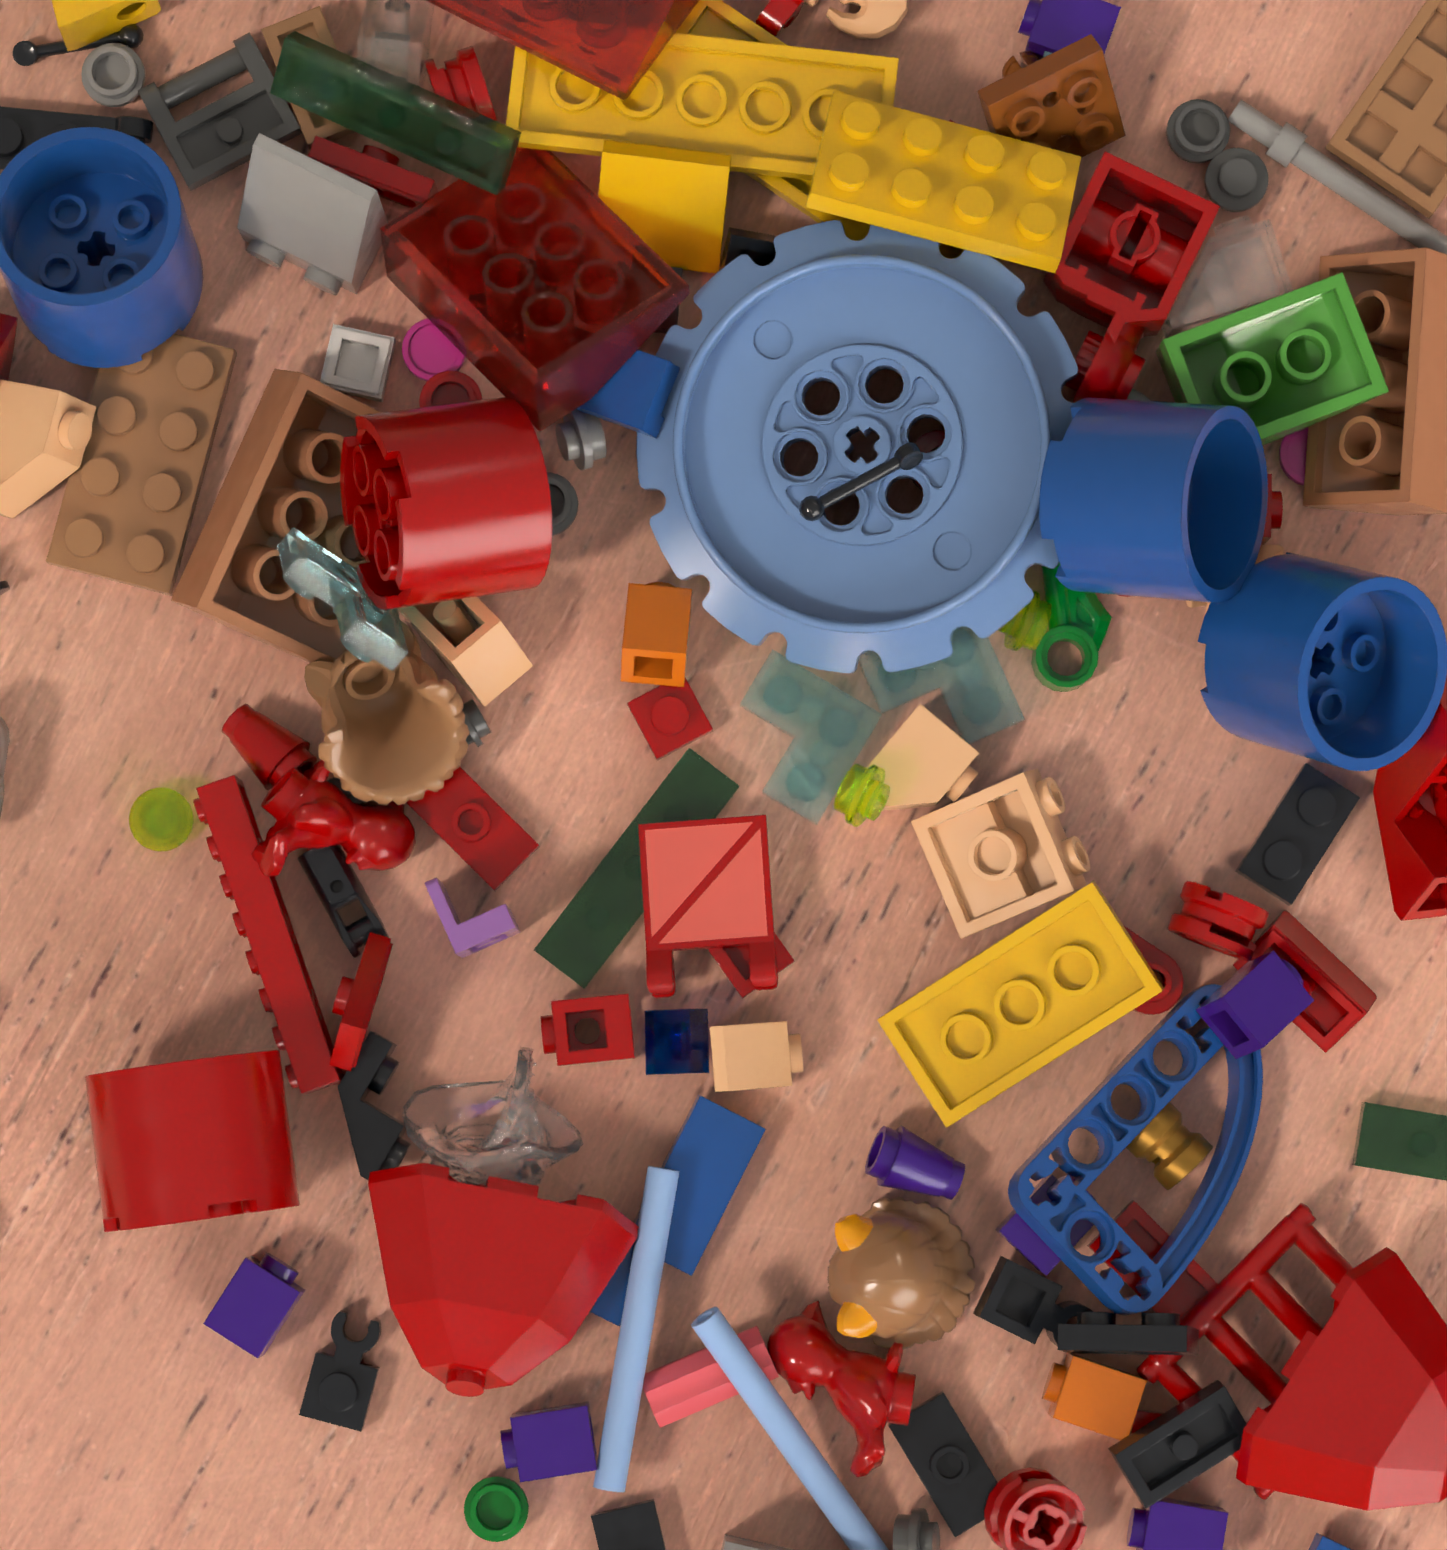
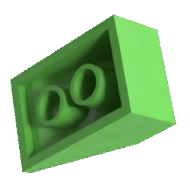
M1343 272L1165 338L1156 350L1157 357L1176 403L1239 407L1253 420L1263 446L1389 392Z

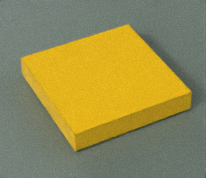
M604 140L593 259L717 273L721 260L731 155Z

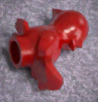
M320 760L315 763L314 767L306 770L304 774L295 767H292L268 792L261 807L276 819V823L269 829L266 840L257 845L251 855L258 862L259 869L265 876H278L283 869L288 854L297 848L321 849L341 845L347 853L346 864L355 863L361 871L366 869L383 871L396 868L410 857L416 844L415 828L410 819L404 814L405 804L397 805L394 801H391L388 805L378 804L370 806L354 803L338 787L326 781L330 772L324 768V761Z
M818 1300L807 1305L800 1315L787 1318L776 1325L769 1336L767 1350L777 1373L786 1380L792 1393L797 1394L803 1391L806 1399L811 1400L815 1393V1386L825 1387L836 1409L855 1430L858 1445L852 1459L850 1471L859 1478L868 1475L873 1469L881 1466L883 1462V1456L886 1451L883 1432L886 1423L908 1426L916 1374L898 1371L903 1355V1344L893 1343L886 1359L870 1353L847 1350L840 1345L826 1325Z

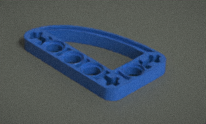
M1205 985L1184 996L1015 1171L1009 1181L1008 1196L1015 1212L1100 1302L1116 1314L1126 1316L1147 1311L1176 1282L1196 1256L1222 1215L1239 1181L1252 1146L1262 1099L1263 1066L1261 1049L1235 1059L1210 1027L1200 1030L1194 1037L1184 1031L1193 1027L1201 1018L1196 1011L1200 1006L1199 1004L1208 999L1221 985ZM1160 1041L1173 1043L1181 1052L1183 1059L1182 1067L1178 1074L1174 1076L1163 1074L1154 1064V1048ZM1224 1046L1228 1065V1096L1224 1121L1216 1149L1204 1178L1187 1210L1164 1245L1151 1260L1092 1198L1086 1189L1216 1052ZM1124 1084L1132 1087L1140 1097V1111L1132 1120L1121 1118L1112 1108L1111 1095L1117 1085ZM1077 1128L1088 1130L1095 1136L1098 1142V1155L1090 1164L1078 1162L1069 1151V1137ZM1057 1167L1068 1174L1058 1178L1048 1188L1047 1195L1052 1200L1051 1203L1043 1201L1034 1204L1029 1196L1035 1188L1029 1181L1030 1178L1034 1181L1051 1175ZM1070 1176H1072V1177L1075 1178L1074 1183H1073V1181H1072V1179H1071ZM1078 1220L1090 1221L1099 1231L1100 1246L1092 1256L1081 1255L1071 1244V1228ZM1117 1249L1120 1256L1111 1260L1110 1263L1124 1275L1132 1272L1138 1273L1141 1279L1135 1287L1141 1296L1133 1295L1123 1298L1119 1291L1123 1287L1124 1281L1113 1268H1108L1098 1273L1095 1270V1266L1108 1260Z

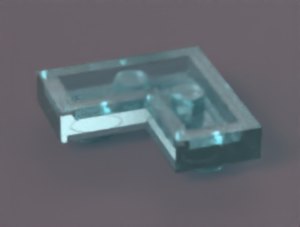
M293 527L277 545L283 570L282 576L285 582L302 597L311 600L317 596L333 607L340 629V640L351 654L367 663L374 659L393 671L409 653L397 608L382 610L376 607L364 591L356 572L357 569Z
M960 627L953 632L951 642L954 652L951 657L926 666L898 672H888L883 668L881 657L874 651L865 652L859 658L858 664L881 714L939 689L961 738L969 745L1025 720L989 638H979L968 627Z
M773 649L740 703V707L794 738L764 787L762 794L817 826L882 716L881 713L802 666L788 661L785 656Z

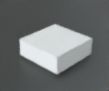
M333 324L320 382L343 394L383 402L396 345L395 337Z

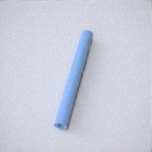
M655 1166L647 1167L638 1220V1235L634 1243L597 1460V1470L595 1471L593 1483L594 1488L623 1493L626 1488L680 1172L673 1169Z
M710 1308L699 1315L692 1322L691 1327L849 1550H889L719 1308Z

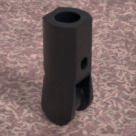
M334 845L321 849H311L299 856L298 861L342 941L353 958L361 955L359 948L366 945L370 932L389 937L351 864L345 863L346 855L341 846ZM359 899L367 915L346 926L338 910Z

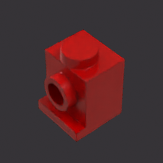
M629 994L551 1001L552 1015L541 1016L544 1054L556 1053L557 1066L636 1059ZM589 1018L599 1024L600 1035L593 1043L586 1044L578 1040L575 1029L581 1020Z

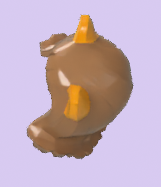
M884 1196L873 1202L871 1209L863 1215H848L840 1218L835 1223V1236L838 1247L829 1260L828 1290L833 1301L842 1306L837 1315V1331L839 1333L855 1338L869 1336L873 1339L875 1345L890 1349L894 1342L903 1344V1349L911 1348L915 1343L923 1344L927 1340L933 1342L940 1340L945 1332L950 1333L956 1327L957 1318L962 1317L964 1314L965 1306L970 1303L969 1294L975 1288V1281L968 1276V1272L975 1268L974 1258L969 1255V1244L961 1240V1229L959 1226L950 1223V1216L938 1207H932L927 1201L915 1204L912 1200L906 1201L903 1197L898 1196L894 1199H889Z

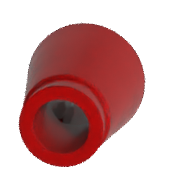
M244 704L236 709L222 727V733L230 739L231 744L266 790H271L275 783L292 767H295L304 774L306 770L314 767L317 762V758L309 751L310 743L259 711H255L248 704Z

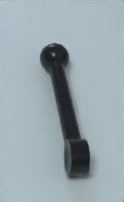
M130 24L116 33L69 52L64 41L35 45L30 41H21L14 46L13 58L19 65L31 66L41 57L94 49L108 43H118L129 48H136L143 41V31L138 25Z
M911 442L902 445L895 452L893 458L819 498L817 496L805 497L799 506L800 515L808 521L818 520L823 516L824 509L899 468L910 470L916 467L923 459L922 452L915 443Z

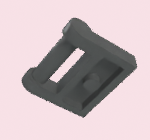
M250 32L234 40V48L157 87L155 82L137 90L190 191L250 161L253 144L259 133L281 144L302 134L298 122ZM248 70L254 82L175 122L169 111L170 109Z

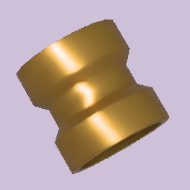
M1169 1102L1126 1148L1136 1158H1145L1149 1163L1153 1162L1155 1164L1153 1176L1166 1190H1170L1208 1155L1213 1146L1201 1133L1190 1132L1182 1124L1181 1112Z

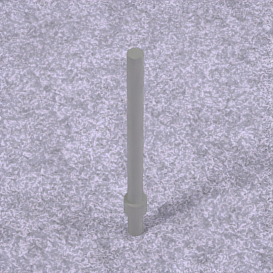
M1240 100L1228 121L1269 148L1266 155L1286 168L1289 163L1293 164L1416 247H1427L1447 254L1446 235L1306 143L1307 135L1288 122L1282 127L1243 100Z

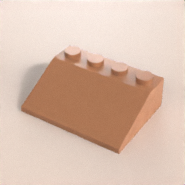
M274 369L171 601L308 663L314 661L334 663L342 653L353 647L370 641H379L393 609L382 610L376 607L364 591L357 575L358 564L366 563L356 545L353 525H344L340 488V462L344 437L356 436L357 434L355 417L381 412L301 372Z

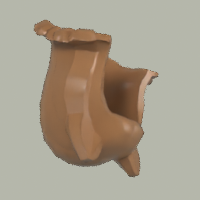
M400 619L391 621L385 627L379 641H370L353 647L342 653L334 663L314 661L305 666L304 678L307 690L322 708L321 724L325 737L324 742L319 743L318 757L324 761V768L333 773L335 778L340 779L341 788L344 791H350L355 798L365 802L374 800L379 805H388L391 801H394L397 805H401L409 800L417 801L423 799L427 790L439 791L443 788L444 781L450 779L453 776V771L460 767V760L467 752L468 743L466 738L469 735L468 725L464 723L465 714L463 712L462 698L456 692L455 686L448 680L442 679L438 681L435 671L421 658V649L417 637Z

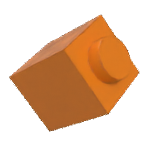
M665 582L628 584L620 682L684 687L692 588L675 587Z
M1068 1353L1064 1365L1056 1362L1053 1363L1045 1383L1042 1399L1051 1402L1048 1411L1051 1417L1121 1441L1130 1434L1147 1380L1142 1379L1140 1376Z

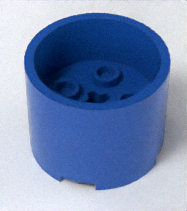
M100 127L71 128L47 135L30 144L18 153L0 174V272L23 322L32 334L47 346L49 352L61 359L81 366L93 368L121 367L142 361V354L161 345L178 329L181 331L185 329L200 301L203 286V265L175 179L168 166L154 150L135 137L116 130Z
M1084 398L1075 402L1070 407L1073 420L1066 430L1063 440H1050L1040 484L1039 518L1042 539L1054 540L1055 550L1060 562L1055 577L1059 582L1070 590L1080 592L1222 603L1233 598L1240 591L1246 577L1255 565L1263 539L1267 514L1268 478L1265 453L1259 432L1250 416L1239 407L1227 405L1108 398Z
M1286 552V554L1273 556L1255 564L1246 577L1240 591L1233 598L1222 603H1210L1198 638L1199 643L1206 644L1205 678L1207 687L1200 691L1209 712L1225 730L1242 739L1347 770L1369 771L1378 769L1396 761L1408 752L1430 725L1440 704L1446 682L1447 641L1445 631L1436 608L1420 589L1399 578Z

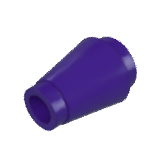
M883 1126L877 1133L870 1148L865 1165V1173L877 1178L878 1186L937 1197L942 1196L952 1200L961 1186L965 1173V1164L954 1160L953 1157L903 1126H899L896 1130Z

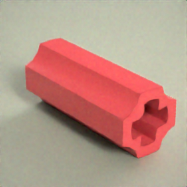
M758 1326L738 1333V1337L769 1381L778 1378V1373ZM707 1348L645 1373L643 1383L644 1393L660 1428L739 1394Z

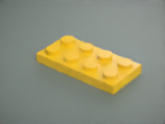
M834 91L826 117L806 208L1055 273L1062 257L1081 156Z
M1093 880L885 1013L877 1021L947 1128L1164 990V987Z

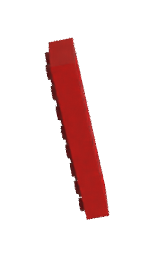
M232 775L198 787L196 790L199 798L194 799L193 803L200 822H204L205 825L209 824L212 836L206 837V841L213 860L222 862L225 874L219 875L226 898L230 897L231 900H235L238 912L232 913L237 931L240 936L243 935L244 938H248L251 950L245 951L248 964L252 973L260 975L264 988L258 990L265 1011L274 1013L278 1026L271 1029L278 1049L287 1051L291 1064L285 1066V1071L292 1089L299 1088L301 1094H309L338 1084L343 1079L344 1074L341 1068L329 1065L334 1045L275 876H265L260 871L258 862L251 855L255 847L263 842L243 781L237 776Z

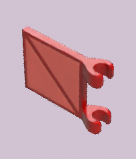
M754 815L638 824L646 941L647 988L651 995L655 998L675 995L676 978L673 951L749 945L750 980L754 988L759 991L777 988L778 968L767 816Z

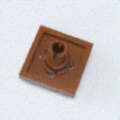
M1092 34L1042 59H1039L1031 51L1020 52V57L1026 67L1022 68L1016 58L1012 56L1003 67V78L977 91L991 133L1078 155L1081 158L1126 136L1103 50Z

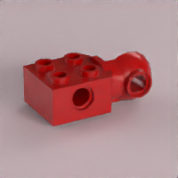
M1106 151L1067 228L1058 268L1055 273L1047 271L1043 280L1057 302L1064 304L1075 313L1108 328L1104 337L1089 330L1076 356L1075 361L1078 367V375L1065 384V386L1077 391L1072 403L1084 398L1127 400L1146 359L1135 354L1142 337L1158 335L1220 208L1219 205Z

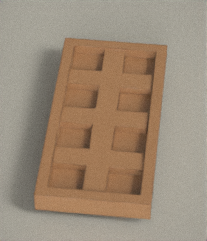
M1426 0L1325 147V149L1428 219L1434 214L1447 195V0Z
M173 334L161 345L142 354V361L121 367L98 368L89 404L96 406L92 422V434L85 447L80 468L68 478L46 559L49 565L172 596L237 356L235 349L178 334Z

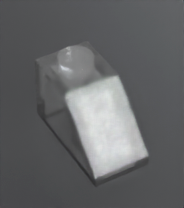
M435 0L366 1L357 39L356 101L375 103L380 107L396 109L403 106L419 108L427 72L424 61L428 60Z
M1243 216L1214 227L1216 236L1210 237L1202 249L1162 327L1165 338L1293 291L1270 219L1252 224L1250 216Z

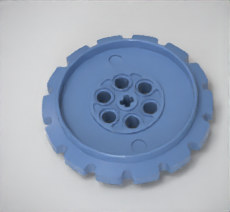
M838 220L807 225L780 234L774 238L776 255L773 262L769 265L759 266L748 255L743 254L718 271L704 284L693 297L695 304L702 312L700 324L693 329H686L679 325L671 326L655 355L680 367V371L661 416L665 420L657 439L637 432L636 455L639 484L647 491L663 492L666 498L663 510L650 518L651 529L663 555L679 579L687 581L699 575H703L708 579L710 590L703 600L702 606L711 616L728 630L755 646L762 645L772 633H781L787 641L786 659L792 663L819 670L851 674L857 670L861 655L868 651L878 653L881 657L883 668L888 672L918 668L947 659L954 652L951 637L956 629L968 627L979 638H988L1011 621L1033 599V590L1025 581L1027 569L1033 565H1042L1049 569H1054L1060 563L1055 550L1054 540L1042 539L1039 496L1042 470L1050 440L1062 441L1066 430L1073 420L1070 407L1074 403L1064 399L1061 391L1068 381L1077 377L1078 367L1065 337L1050 313L1043 311L1035 316L1027 317L1018 311L1017 305L1025 293V285L1016 275L991 256L964 250L959 257L949 259L940 253L941 243L870 225L869 233L864 239L854 241L846 236L844 226ZM884 369L894 370L899 373L904 383L900 396L893 402L886 404L877 403L872 400L868 393V383L872 375ZM817 382H831L838 387L840 392L838 406L827 415L819 416L812 414L805 405V396L808 389ZM933 418L944 426L945 439L942 445L935 451L922 453L923 459L919 465L910 470L899 468L855 492L859 499L860 508L857 517L851 523L842 526L834 525L826 518L825 510L823 516L815 521H808L800 515L799 506L805 497L817 496L819 498L893 458L899 447L910 443L909 432L918 420ZM858 431H862L866 438L872 431L880 437L874 444L878 456L870 463H866L862 457L854 463L848 457L854 449L849 439ZM799 441L813 444L818 452L816 467L804 476L791 475L784 466L786 450L792 444ZM904 478L916 480L923 488V499L920 506L913 512L905 514L892 510L887 499L888 491L892 484Z

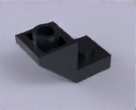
M370 1031L362 1045L356 1067H352L351 1071L347 1070L338 1085L360 1176L368 1181L370 1172L399 1167L411 1146V1143L402 1139L408 1125L365 1101L370 1090L378 1095L382 1094L399 1065L397 1060L390 1057L397 1045L373 1031Z

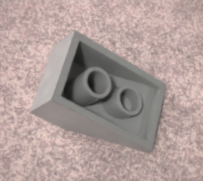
M261 133L258 134L252 148L237 226L243 240L249 242L246 251L259 260L278 268L286 260L305 269L306 272L303 279L327 293L337 295L342 287L357 294L390 228L377 190Z

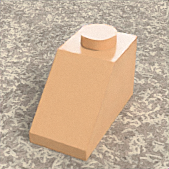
M0 379L1 516L15 518L80 468L85 447L91 438L96 406L60 390Z
M478 597L397 608L448 670L484 707L533 667L502 621Z
M919 704L841 797L836 806L845 814L932 807L936 806L944 795L953 802H956L979 774L970 766L979 752L923 705Z
M787 1021L711 1026L709 1028L715 1092L792 1086L791 1073L803 1072L800 1034L788 1035Z

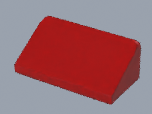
M1283 911L1253 942L1256 945V949L1251 961L1274 950L1280 959L1286 960L1293 965L1301 975L1303 987L1314 1001L1292 1022L1325 1053L1368 1013L1377 999L1376 994L1288 911ZM1237 959L1233 966L1239 970L1250 961Z

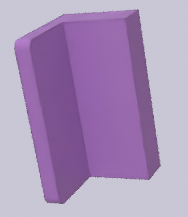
M437 877L425 882V886L453 949L461 958H465L521 932L511 909L506 904L461 923L444 884Z

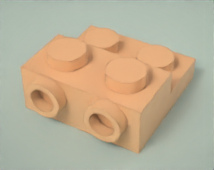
M1038 768L1022 772L911 821L961 939L1061 898L1087 885L1083 873L1090 871L1088 854L1077 836L1067 838L1058 814L1065 811L1062 793L1053 778L1046 777L1042 779Z

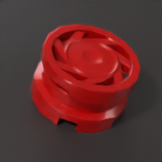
M473 46L457 50L456 58L444 61L445 69H437L433 58L424 61L451 146L461 144L458 131L463 130V127L467 134L481 131L484 136L500 131Z
M1185 882L1180 894V898L1184 901L1180 913L1172 914L1167 930L1211 950L1240 960L1251 961L1256 949V945L1252 942L1256 929L1264 928L1269 913L1250 902L1228 893L1210 890V887L1196 882Z
M1028 1467L1011 1472L999 1480L990 1492L984 1509L985 1528L992 1541L1003 1550H1078L1083 1543L1087 1526L1083 1523L1082 1512L1086 1509L1079 1496L1049 1472ZM1036 1478L1040 1480L1029 1481L1027 1479Z

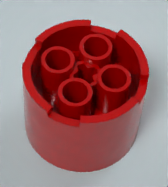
M500 397L355 417L357 434L356 436L344 437L340 462L341 502L344 525H353L356 545L366 563L358 564L356 572L364 591L376 607L387 610L535 588L542 582L548 568L552 545V506L549 481L543 453L534 427L523 407L515 399Z
M280 1050L185 1060L85 1076L104 1232L176 1224L300 1205Z

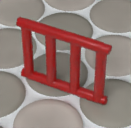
M1299 1203L1289 1215H1286L1180 1322L1182 1326L1199 1329V1340L1205 1336L1271 1404L1277 1400L1287 1383L1225 1321L1223 1316L1250 1290L1299 1341L1302 1340L1308 1330L1319 1336L1323 1328L1268 1272L1294 1244L1335 1286L1338 1285L1346 1272L1353 1269L1352 1265L1312 1225L1316 1218L1312 1215L1310 1208L1303 1203ZM1148 1355L1136 1368L1138 1375L1142 1379L1152 1384L1158 1380L1179 1403L1202 1390L1177 1364L1184 1355ZM1240 1450L1232 1454V1456L1235 1458L1237 1462L1239 1460ZM1254 1487L1256 1495L1263 1500H1266L1274 1492Z

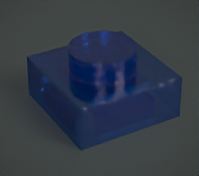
M708 1009L644 1011L646 1075L709 1073Z

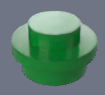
M502 1476L487 1477L477 1482L469 1491L464 1504V1515L469 1528L478 1537L491 1542L505 1541L518 1534L525 1525L529 1512L528 1499L523 1489L513 1480Z

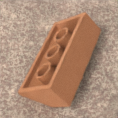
M1426 247L1320 256L1318 281L1343 272L1389 392L1308 427L1303 506L1387 515L1447 514V254Z

